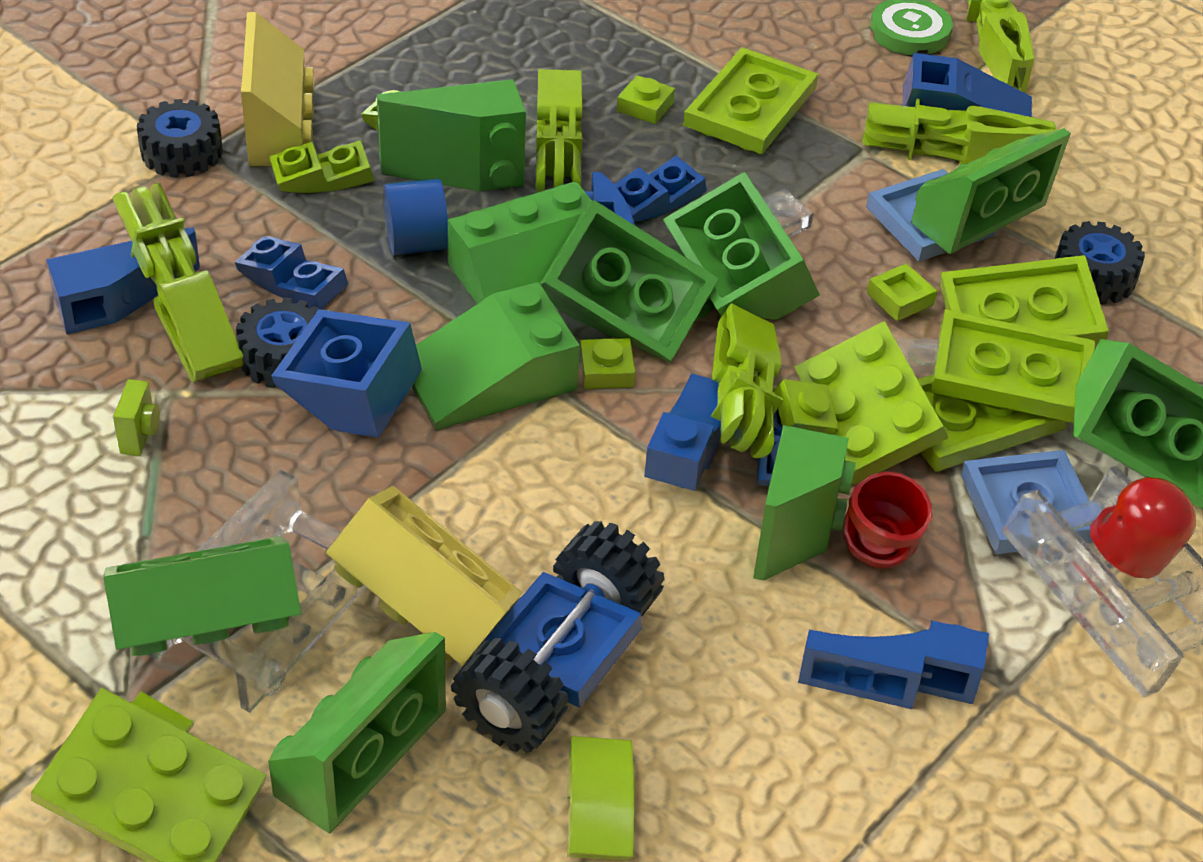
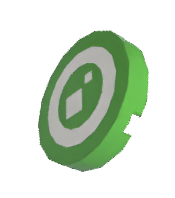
M885 0L876 5L870 20V31H874V39L881 46L892 52L911 56L913 53H917L918 50L928 49L927 54H933L945 48L951 38L953 29L951 16L940 6L926 0Z

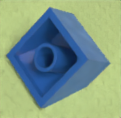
M318 309L271 376L276 386L330 429L379 438L422 371L410 322Z

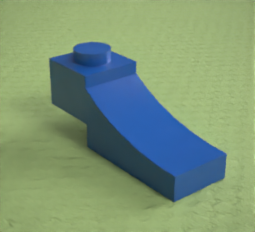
M691 373L672 410L669 413L663 412L647 446L644 477L696 491L704 470H709L721 442V421L711 417V414L718 405V382L713 381L711 378Z
M931 620L928 630L895 636H849L809 629L798 683L913 709L917 692L973 704L984 671L989 633Z

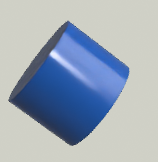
M429 179L384 184V209L391 254L402 255L448 250V216L441 180Z

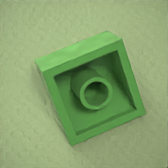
M783 425L764 508L753 578L766 580L825 552L828 546L830 531H842L848 500L837 498L838 493L849 495L856 463L845 460L849 438Z

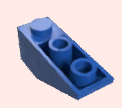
M913 53L903 84L902 106L915 107L916 98H918L922 106L967 111V108L970 106H978L1032 117V97L958 58Z
M194 227L186 228L185 231L195 251L196 264L193 265L194 271L200 269L196 232ZM131 241L46 259L53 296L66 334L117 323L158 296L155 282L151 277L146 278L136 257L132 258L130 255L133 245Z

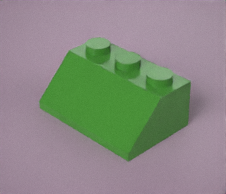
M1063 128L1018 139L999 149L995 148L987 155L968 164H962L946 175L927 181L916 194V205L911 223L946 252L952 254L1040 209L1047 203L1071 133Z
M746 172L741 173L663 219L684 256L719 278L709 297L720 315H723L724 311L732 303L760 318L778 320L820 296L804 259Z
M575 181L448 219V264L477 304L494 293L536 282L541 283L580 216L592 200Z
M1100 339L1076 384L1073 436L1144 477L1161 478L1174 483L1185 492L1194 506L1203 510V386L1128 342Z
M282 536L106 567L103 575L116 650L130 647L131 656H144L165 651L168 649L167 640L191 636L193 645L221 641L229 638L228 628L252 624L253 633L279 630L289 627L288 617L301 615L290 544Z
M436 632L389 640L373 657L368 656L361 660L354 669L351 679L334 696L328 695L323 698L316 706L311 719L294 736L288 735L283 738L273 750L268 761L273 796L331 834L446 711L445 637Z

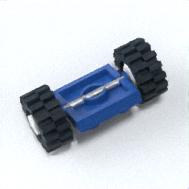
M594 521L591 526L586 524L555 559L557 562L553 565V572L559 575L555 577L542 572L480 644L477 651L454 676L451 691L456 693V696L453 698L456 706L466 708L462 713L464 718L468 722L475 720L479 724L476 730L484 736L486 732H489L493 735V743L501 747L504 742H507L510 751L518 752L522 748L525 753L532 752L534 748L537 749L565 715L568 706L565 705L567 702L579 708L583 705L642 630L641 617L664 588L661 585L665 580L664 572L657 571L661 564L657 557H647L646 554L650 548L644 541L638 546L632 541L635 534L626 530L621 535L619 534L618 525L609 523L606 527H604L602 521Z

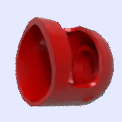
M884 471L872 474L860 482L853 489L849 498V507L843 522V539L849 552L859 562L872 568L880 569L902 565L911 558L917 550L932 518V503L925 489L914 479L895 472Z
M1145 477L1130 482L1118 495L1117 504L1104 508L1090 525V536L1104 558L1119 571L1135 578L1149 579L1159 575L1190 540L1196 528V512L1189 497L1174 483L1161 478Z

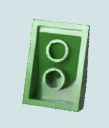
M514 79L377 94L381 174L418 181L440 179L442 185L476 191L524 186L526 110Z
M593 200L580 216L540 285L553 305L575 320L616 339L630 338L632 346L666 362H671L719 278Z
M539 282L490 295L416 344L422 371L411 387L435 430L577 390L580 345Z

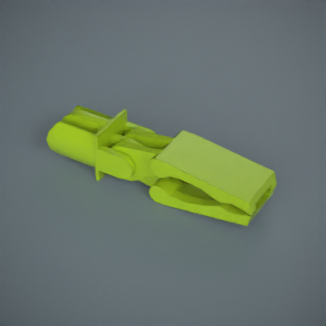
M967 0L969 7L966 22H977L978 51L993 77L1026 93L1034 63V53L1025 14L1018 12L1011 0Z
M538 69L535 184L537 192L545 191L546 175L554 177L553 188L563 185V179L567 176H571L572 182L576 181L582 187V71Z
M916 98L915 107L870 102L862 142L863 145L906 150L908 151V160L912 159V154L942 156L959 160L960 165L979 159L987 155L991 150L999 149L1018 139L1054 131L1057 128L1053 121L985 107L970 106L967 108V111L922 106L920 105V99Z
M161 183L152 184L150 191L143 186L133 189L131 199L125 191L116 193L113 196V201L133 244L130 255L132 258L136 257L146 278L151 277L157 285L159 296L153 299L155 310L191 382L194 383L241 368L243 366V354L239 350L237 339L212 278L207 270L195 273L193 265L196 264V255L184 229L185 219L184 217L176 218Z
M732 303L724 311L718 322L712 380L719 384L718 405L711 414V417L721 421V443L724 444L730 439V447L739 452H744L751 446V457L764 458L771 453L774 446V413L784 401V398L777 396L776 392L773 391L774 378L778 375L782 365L774 324Z

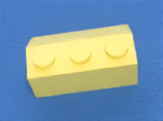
M247 12L241 96L249 166H272L269 156L283 152L287 148L313 141L314 68L305 67L304 49L257 12Z
M391 486L368 498L325 552L336 561L333 567L344 580L359 588L364 584L381 598L379 606L390 618L403 625L410 622L423 634L436 632L445 637V661L451 662L455 659L462 666L523 593L395 486Z

